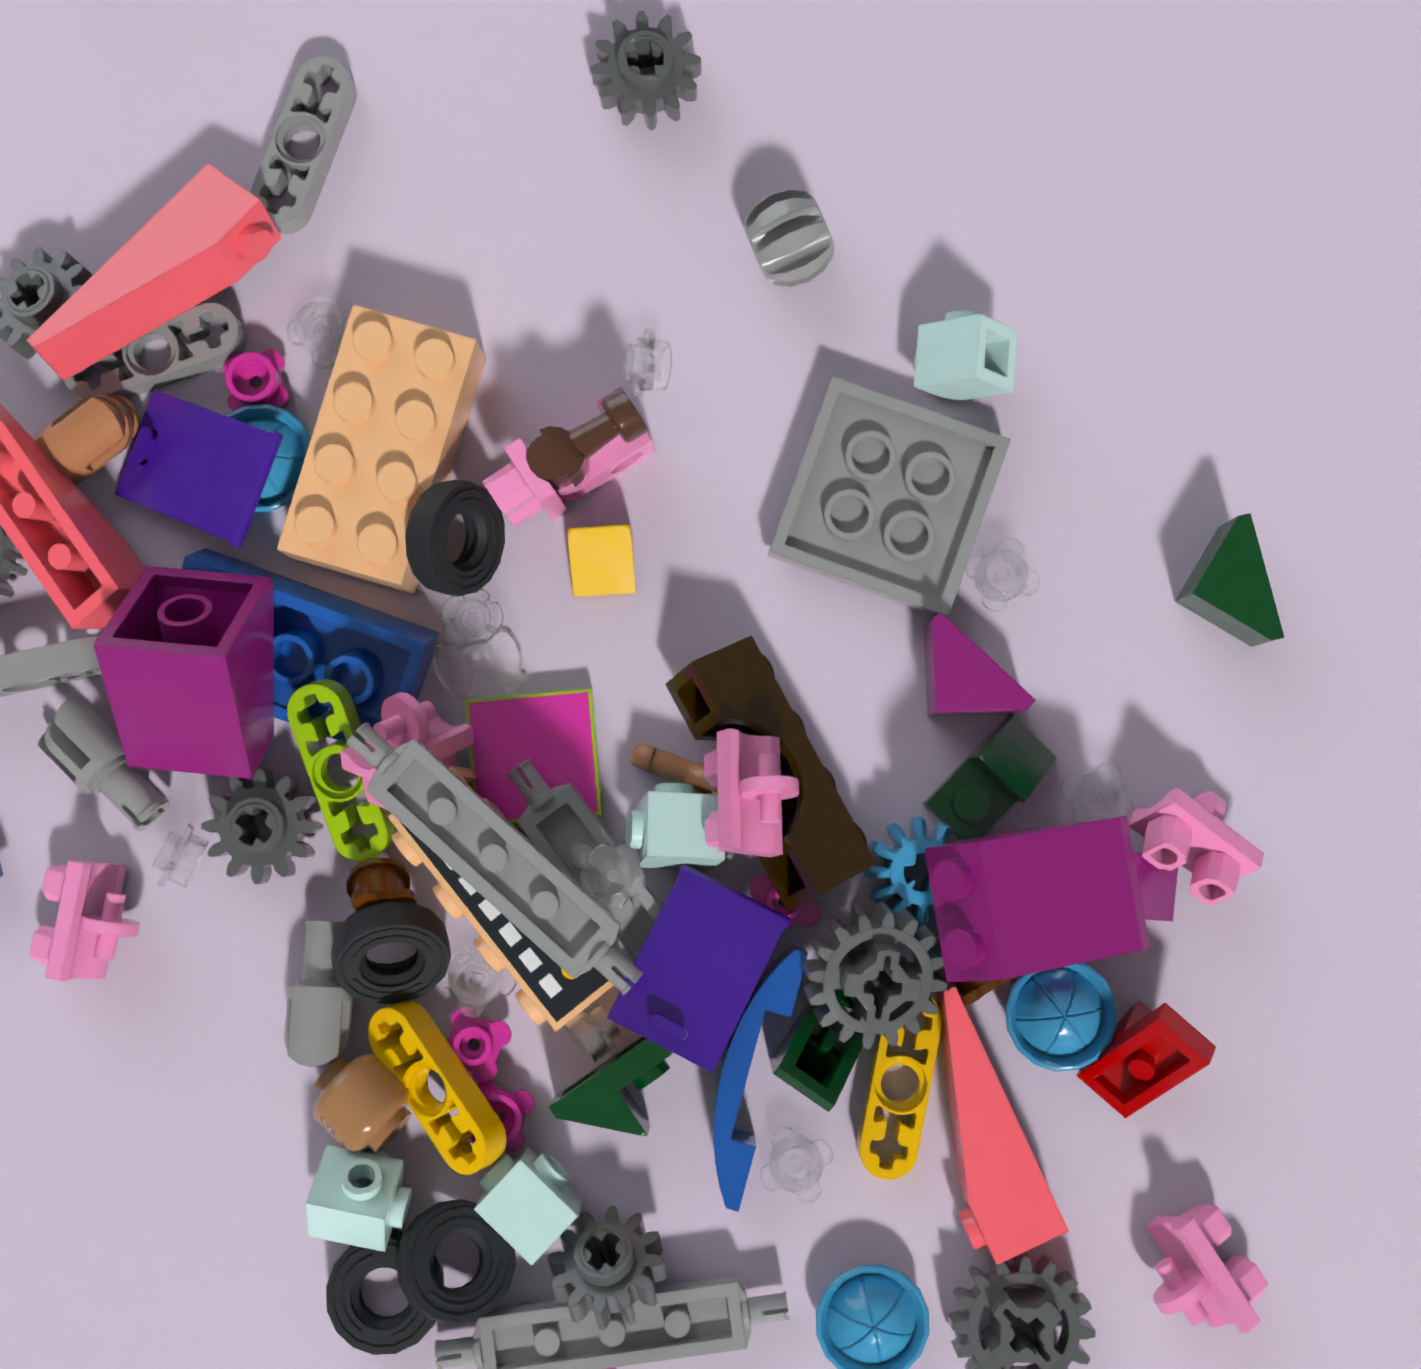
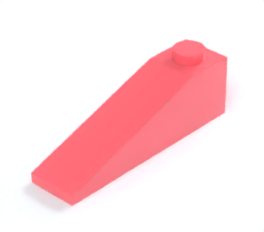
M207 163L26 341L47 365L65 381L238 282L255 264L266 258L271 248L282 237L259 198Z
M0 403V525L71 628L104 629L145 570V567L127 541Z
M947 982V990L936 992V999L942 1014L941 1042L958 1187L967 1205V1208L957 1212V1215L973 1249L976 1250L985 1246L996 1265L1069 1230L956 987Z

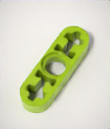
M329 679L313 681L295 691L288 702L287 716L334 846L341 855L352 861L363 862L376 858L393 842L391 835L397 831V828L388 818L392 813L367 802V799L356 807L352 803L343 809L340 802L349 801L362 791L365 792L362 777L358 776L354 786L342 787L334 783L327 772L329 758L333 754H340V751L349 747L346 743L352 734L358 735L361 739L365 740L356 732L361 726L360 719L351 695L344 686ZM316 698L320 703L330 702L333 706L334 713L326 718V724L322 717L311 718L308 713V707L316 703ZM343 731L346 739L337 740L320 749L318 741L329 734L332 737ZM359 816L364 824L374 823L377 827L378 832L369 839L370 844L365 836L355 837L351 831V827L359 821Z

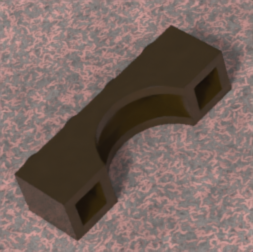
M752 635L690 662L665 684L695 740L717 741V732L729 728L739 730L748 735L780 738L781 776H790L799 780V795L794 798L781 800L783 855L774 857L758 856L787 911L824 894L877 864L868 848L864 832L849 814L836 790V783L832 774L821 763L805 733L802 719L791 708L775 679L770 661L761 653Z

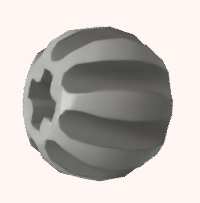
M786 189L771 193L755 204L746 218L745 233L765 278L775 285L792 287L808 283L821 274L833 258L834 242L816 200L805 191Z

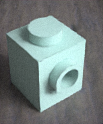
M963 310L946 313L943 321L918 325L917 349L914 357V387L949 401L1014 393L1018 330L983 314Z
M662 783L655 786V791H648L638 802L637 810L630 809L627 815L626 846L628 849H636L635 867L679 869L681 865L685 864L695 870L711 871L724 861L725 852L719 851L718 847H710L705 843V819L712 812L718 811V795L693 793V786L685 783Z
M326 1145L306 1201L308 1236L385 1252L392 1228L403 1229L410 1210L413 1189L403 1187L404 1160L392 1158L381 1150L374 1153L370 1148H367L362 1152L353 1153L342 1147Z
M527 1147L515 1160L505 1153L481 1178L478 1184L485 1192L474 1210L532 1266L578 1217L583 1200L567 1185L571 1181V1177L555 1158L546 1152H543L538 1157Z

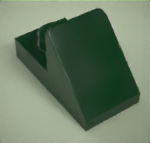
M1011 713L922 804L941 822L948 824L950 831L959 840L984 836L1015 803L1025 802L1030 797L1057 757Z
M641 1036L555 1095L549 1105V1109L557 1119L647 1136L650 1123L626 1086L633 1082L636 1088L640 1090L654 1082L670 1069L665 1059L672 1055L673 1052Z

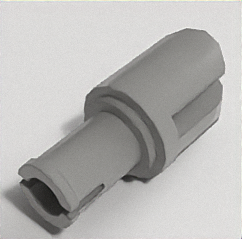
M69 697L61 704L56 716L49 723L46 732L39 739L38 747L84 794L92 792L98 794L102 792L133 824L137 831H142L153 824L166 811L165 809L169 807L170 802L163 798L133 767L127 765L118 732L87 701L80 697Z
M305 921L306 939L302 979L295 980V986H288L284 1034L288 1056L300 1065L313 1067L331 1064L337 1058L343 1056L349 1044L353 996L338 984L331 959V949L336 930L343 922Z

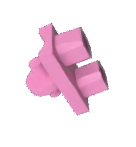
M399 692L384 700L381 707L382 721L376 723L373 727L395 749L413 739L419 740L449 768L451 766L457 767L458 751L474 744L473 726L466 723L458 727L451 726L436 713L435 707L431 702L424 701L419 703L415 697L404 692ZM364 740L372 749L375 750V748L368 741ZM352 747L340 751L342 769L362 777L367 802L386 809L367 792L376 769Z
M731 728L717 732V748L704 755V778L711 787L718 788V811L712 812L705 819V843L710 847H718L719 851L763 857L783 855L781 800L794 798L799 795V780L790 776H781L780 738L748 735Z
M1177 787L1170 791L1156 805L1146 809L1140 807L1132 811L1129 827L1145 838L1142 857L1158 869L1171 871L1180 866L1186 868L1192 873L1190 893L1206 905H1214L1234 896L1239 878L1260 869L1262 866L1264 853L1222 822L1226 812V803L1215 792L1206 791L1192 799Z
M68 860L67 865L50 866L46 869L42 892L47 900L60 902L56 924L40 925L38 930L33 933L29 953L32 959L47 965L46 978L58 981H69L73 978L105 979L108 960L114 959L118 937L138 936L140 922L122 918L126 895L122 894L127 865L114 862Z
M1198 1204L1180 1216L1158 1215L1145 1226L1165 1257L1155 1265V1269L1164 1282L1153 1295L1154 1302L1162 1313L1167 1315L1183 1311L1192 1325H1198L1205 1320L1210 1327L1215 1328L1226 1324H1235L1239 1331L1243 1333H1248L1261 1321L1253 1310L1252 1305L1268 1287V1282L1257 1265L1247 1257L1233 1255L1226 1263H1223L1215 1249L1232 1235V1227L1220 1208L1215 1205Z

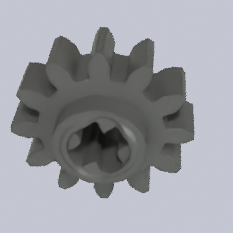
M639 11L635 21L636 29L629 31L621 21L614 20L612 25L615 43H611L608 40L596 41V55L600 62L591 67L593 85L603 87L599 94L601 106L604 110L614 108L620 103L622 125H629L634 120L636 113L644 114L645 123L649 130H654L657 125V113L663 110L672 120H680L678 98L689 102L696 101L697 84L693 79L701 75V57L690 54L693 49L692 34L690 32H683L675 38L672 37L671 16H664L659 21L657 28H651L644 11ZM652 67L653 74L641 75L640 68Z
M41 247L36 248L32 257L33 263L28 266L20 259L14 257L11 260V268L14 273L8 279L0 277V291L3 292L2 298H0V338L8 343L10 348L28 360L36 354V351L26 340L93 276L86 267L63 249L52 258Z
M257 769L253 778V787L246 778L230 777L229 785L234 793L232 798L222 795L210 796L209 801L211 805L221 811L220 819H211L203 822L201 829L210 833H219L220 842L213 844L207 852L209 857L226 856L229 854L232 856V860L227 866L226 875L229 877L240 876L251 866L250 874L254 884H262L269 881L272 874V865L275 871L282 877L295 875V863L292 861L291 856L294 855L301 858L313 857L316 853L314 848L309 843L304 842L303 838L305 833H314L323 829V824L315 820H305L304 811L311 809L317 799L315 796H300L296 798L292 796L297 789L298 778L285 776L277 782L274 788V777L271 770ZM256 815H268L265 824L273 830L270 837L256 838L259 832V828L253 823Z
M610 1206L607 1209L605 1221L601 1223H595L594 1217L585 1211L581 1213L583 1231L576 1234L572 1230L566 1229L560 1235L564 1252L558 1251L548 1255L547 1260L551 1273L555 1277L550 1282L557 1303L568 1302L567 1306L571 1319L575 1323L584 1319L591 1310L594 1312L599 1330H605L610 1322V1314L618 1311L621 1313L622 1319L631 1325L635 1323L633 1303L640 1300L645 1305L655 1306L658 1301L652 1282H660L667 1279L664 1258L660 1256L663 1252L658 1231L646 1232L642 1214L639 1212L628 1218L625 1224L620 1223L615 1206Z

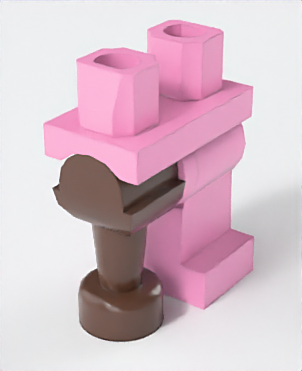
M621 387L616 388L596 401L601 415L575 429L567 431L562 427L548 426L539 429L542 435L537 437L530 444L529 448L526 447L520 437L504 447L512 462L482 482L506 518L510 519L515 527H518L542 510H545L552 521H555L569 512L563 502H574L584 498L655 452L652 439L647 433V426Z

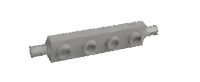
M368 722L362 724L356 732L368 741L375 750L358 735L352 734L346 744L349 747L351 746L376 769L367 792L572 978L594 967L620 990L624 996L633 984L613 966L617 967L634 984L643 975L642 971H639L612 946L617 938L621 923L419 740L413 739L395 749L372 729Z
M530 758L526 759L518 766L533 786L530 785L518 767H515L506 774L530 804L517 823L540 851L621 923L617 938L612 946L634 964L663 906L573 783L550 789L530 762Z
M738 1275L654 1286L658 1301L655 1306L645 1305L640 1300H637L633 1303L635 1323L630 1325L622 1319L619 1311L610 1314V1322L605 1330H599L594 1312L591 1310L584 1319L577 1323L573 1322L567 1306L568 1302L557 1303L556 1300L495 1308L477 1320L473 1336L436 1340L435 1357H438L436 1367L437 1369L476 1364L477 1369H606L747 1349L751 1325L785 1320L790 1321L786 1291L747 1298L746 1290Z

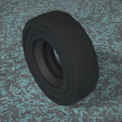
M449 480L434 483L420 495L410 512L405 533L406 556L413 575L425 588L451 596H465L476 593L492 579L501 562L505 545V521L502 511L486 488L469 481ZM457 514H461L465 523L466 539L460 556L455 562H452L447 553V535L454 517Z
M387 901L368 905L347 917L336 930L331 949V959L338 984L351 996L369 1003L395 1004L416 999L433 990L446 976L451 960V949L445 924L431 909L413 902ZM390 942L408 943L416 948L413 956L391 964L376 963L366 957L369 950Z
M465 1199L438 1202L417 1215L402 1235L396 1256L398 1283L408 1303L428 1319L452 1325L478 1320L497 1307L511 1286L516 1267L515 1249L474 1210L477 1205L476 1202ZM463 1234L474 1241L479 1251L478 1269L471 1281L465 1285L449 1288L438 1281L434 1273V1255L443 1240L451 1235Z
M391 1231L385 1252L350 1245L334 1263L326 1285L327 1313L335 1331L353 1348L372 1355L399 1353L419 1343L436 1323L435 1320L426 1318L409 1303L402 1312L394 1316L375 1314L365 1305L362 1298V1284L369 1272L378 1268L388 1267L397 1270L396 1256L402 1235L404 1234L401 1231ZM434 1255V1273L438 1281L444 1285V1273L436 1255Z

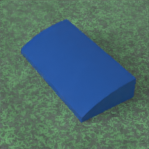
M207 548L184 557L182 569L272 577L274 587L275 718L289 723L287 706L293 693L299 688L320 679L333 680L344 686L351 695L361 725L368 722L372 729L376 723L382 721L381 707L384 700L388 697L404 692L418 700L440 635L439 632ZM316 698V703L308 707V713L311 718L322 717L326 724V718L334 713V709L330 702L320 703ZM343 731L332 737L330 734L327 736L335 740L346 739Z

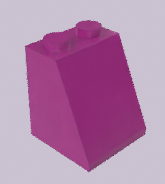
M147 566L93 644L127 765L130 767L252 779L274 738V587L272 577Z
M1127 816L1021 828L925 848L947 982L1003 980L1150 948Z

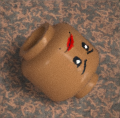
M372 1054L361 1055L350 1063L343 1056H340L324 1070L314 1083V1086L321 1094L315 1102L313 1117L349 1152L358 1153L367 1148H370L374 1153L379 1152L394 1138L412 1116V1113L406 1108L408 1105L409 1089Z

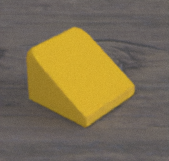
M631 525L567 529L574 598L636 594Z

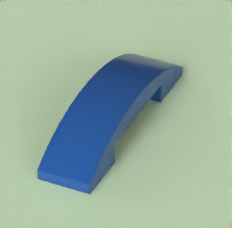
M792 944L762 975L722 1057L714 1102V1154L719 1187L726 1209L739 1212L756 1149L755 1134L735 1129L734 1125L765 1010L791 1017L804 971L802 969V962L807 960L808 952L804 947Z

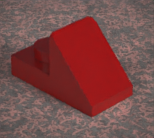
M1137 1002L1131 1006L1118 1022L1109 1047L1098 1060L1079 1069L1077 1077L1126 1119L1208 1066L1216 1046L1167 1003H1163L1151 1011L1145 1004Z

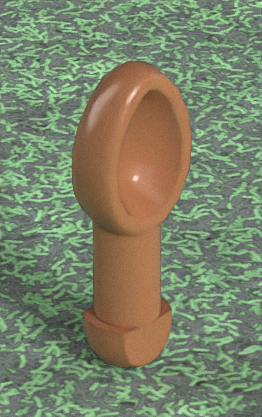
M639 743L632 750L630 761L634 767L679 783L692 785L693 790L702 794L718 795V788L711 787L704 778V764L643 743Z

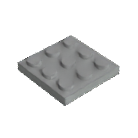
M832 376L768 556L936 616L942 612L948 617L1011 439Z

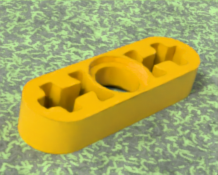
M940 1008L936 1015L921 1011L923 1015L928 1017L926 1027L920 1026L921 1031L917 1035L914 1033L912 1035V1048L914 1050L924 1049L921 1060L902 1051L886 1053L888 1041L883 1034H877L857 1136V1150L865 1168L878 1178L885 1180L898 1179L906 1175L913 1168L917 1160L942 1029ZM904 1027L897 1030V1045L902 1047ZM894 1065L909 1066L917 1075L916 1090L907 1099L892 1100L882 1092L881 1080L883 1074ZM877 1106L897 1115L912 1113L910 1123H906L899 1118L896 1120L894 1135L898 1144L904 1146L902 1153H892L888 1163L880 1162L877 1151L870 1147L872 1140H883L888 1122L885 1115L874 1116Z
M404 1001L378 1010L372 1016L368 1027L370 1046L376 1057L409 1089L407 1104L445 1162L454 1171L464 1175L476 1173L497 1162L503 1156L506 1148L504 1126L426 1009L417 1002ZM423 1056V1060L414 1061L416 1058ZM430 1069L437 1072L444 1082L446 1094L443 1102L438 1101L429 1090L428 1073ZM458 1109L459 1114L451 1117L449 1113ZM474 1134L476 1141L471 1146L469 1139Z

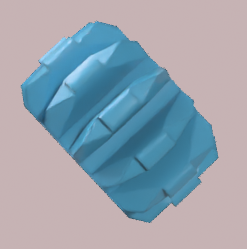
M912 817L910 839L907 838L904 830L897 823H891L886 829L889 837L895 844L892 849L881 842H871L869 850L886 859L884 866L873 865L864 870V876L872 879L885 878L886 883L875 888L870 893V898L873 902H884L896 895L890 906L894 919L903 909L908 910L912 903V915L917 919V927L924 924L927 925L928 905H931L935 912L929 876L923 878L922 888L912 889L916 882L904 878V867L915 865L916 854H925V848L944 844L949 835L950 826L944 822H939L927 839V827L924 817ZM926 856L922 860L924 863H927Z

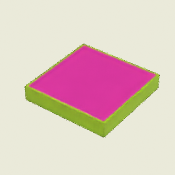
M591 688L465 700L467 724L473 726L474 744L469 746L471 771L477 779L472 782V789L483 799L488 798L501 811L509 823H517L530 804L506 774L515 767L519 768L518 765L530 758V762L550 789L572 782L595 815H603L594 698ZM519 768V770H520L521 773L524 775V777L527 779V781L530 783V785L533 786V785L531 784V782L528 780V778L525 776V774L523 773V771Z

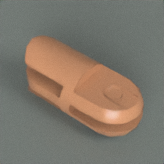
M112 393L91 395L78 401L32 438L77 486L128 447L132 437L139 431L140 415L136 406L126 397Z

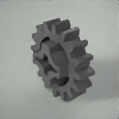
M879 902L874 911V916L867 917L859 905H854L851 909L852 922L844 925L840 920L832 916L828 919V923L834 934L828 940L817 936L812 937L810 942L818 953L819 958L802 962V969L808 979L812 980V982L803 987V991L810 1005H816L813 1012L823 1028L832 1025V1029L839 1041L845 1043L856 1031V1036L865 1049H871L877 1034H883L890 1046H894L898 1043L897 1030L901 1027L906 1026L909 1031L916 1035L921 1031L920 1024L915 1018L921 1011L927 1014H937L939 1008L930 998L931 992L947 990L948 985L940 973L935 971L944 966L942 952L938 947L933 946L937 938L925 924L917 927L918 921L910 911L903 909L894 919V914L887 904ZM897 941L910 948L914 962H908L904 956H900V952L896 948ZM835 989H841L844 996H850L854 1003L853 1009L843 1005L836 998Z
M1026 1252L1015 1256L1014 1264L1006 1265L1005 1262L996 1265L991 1257L993 1270L987 1274L974 1265L968 1269L975 1283L971 1290L955 1287L953 1294L957 1302L964 1308V1311L948 1313V1322L952 1330L964 1333L957 1336L951 1343L958 1358L970 1357L964 1366L965 1369H1068L1072 1361L1080 1364L1089 1363L1090 1357L1079 1344V1341L1094 1338L1096 1330L1091 1323L1080 1317L1092 1309L1091 1304L1083 1293H1073L1078 1282L1068 1270L1056 1275V1264L1050 1256L1044 1254L1038 1260L1035 1267L1032 1266L1030 1257ZM1016 1284H1031L1027 1289L1006 1288ZM986 1305L990 1309L989 1324L981 1331L983 1338L980 1340L979 1321ZM1008 1309L1016 1318L1020 1317L1024 1322H1030V1328L1037 1337V1340H1033L1026 1332L1022 1333L1016 1327L1012 1328L1010 1325L1011 1321L1004 1310ZM1062 1319L1061 1334L1055 1345L1054 1326ZM1016 1362L1033 1363L1024 1366H1014Z

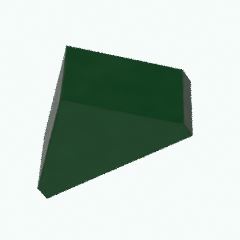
M1251 513L1237 516L1218 527L1175 602L1253 647L1284 638V633Z
M835 989L836 998L843 1005L853 1009L854 1003L850 996H844L841 989ZM808 1002L770 1058L772 1073L829 1112L835 1106L863 1046L856 1036V1031L845 1043L839 1041L832 1029V1025L822 1027L813 1012L816 1005H810Z

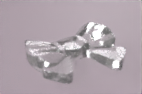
M507 626L499 627L487 640L480 639L465 643L462 646L438 642L434 647L433 666L436 677L449 693L463 702L470 697L475 672L492 669L509 696L517 695L527 680V671L522 669L520 643L514 632Z

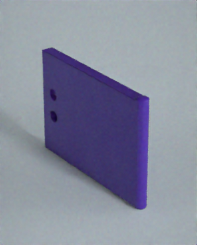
M153 389L114 494L225 539L234 547H241L283 436L279 432L262 430Z
M685 864L681 865L678 870V878L633 964L639 971L643 972V975L635 984L628 977L626 978L633 985L624 996L621 994V991L619 992L607 1018L713 1073L783 930L789 927L791 918Z

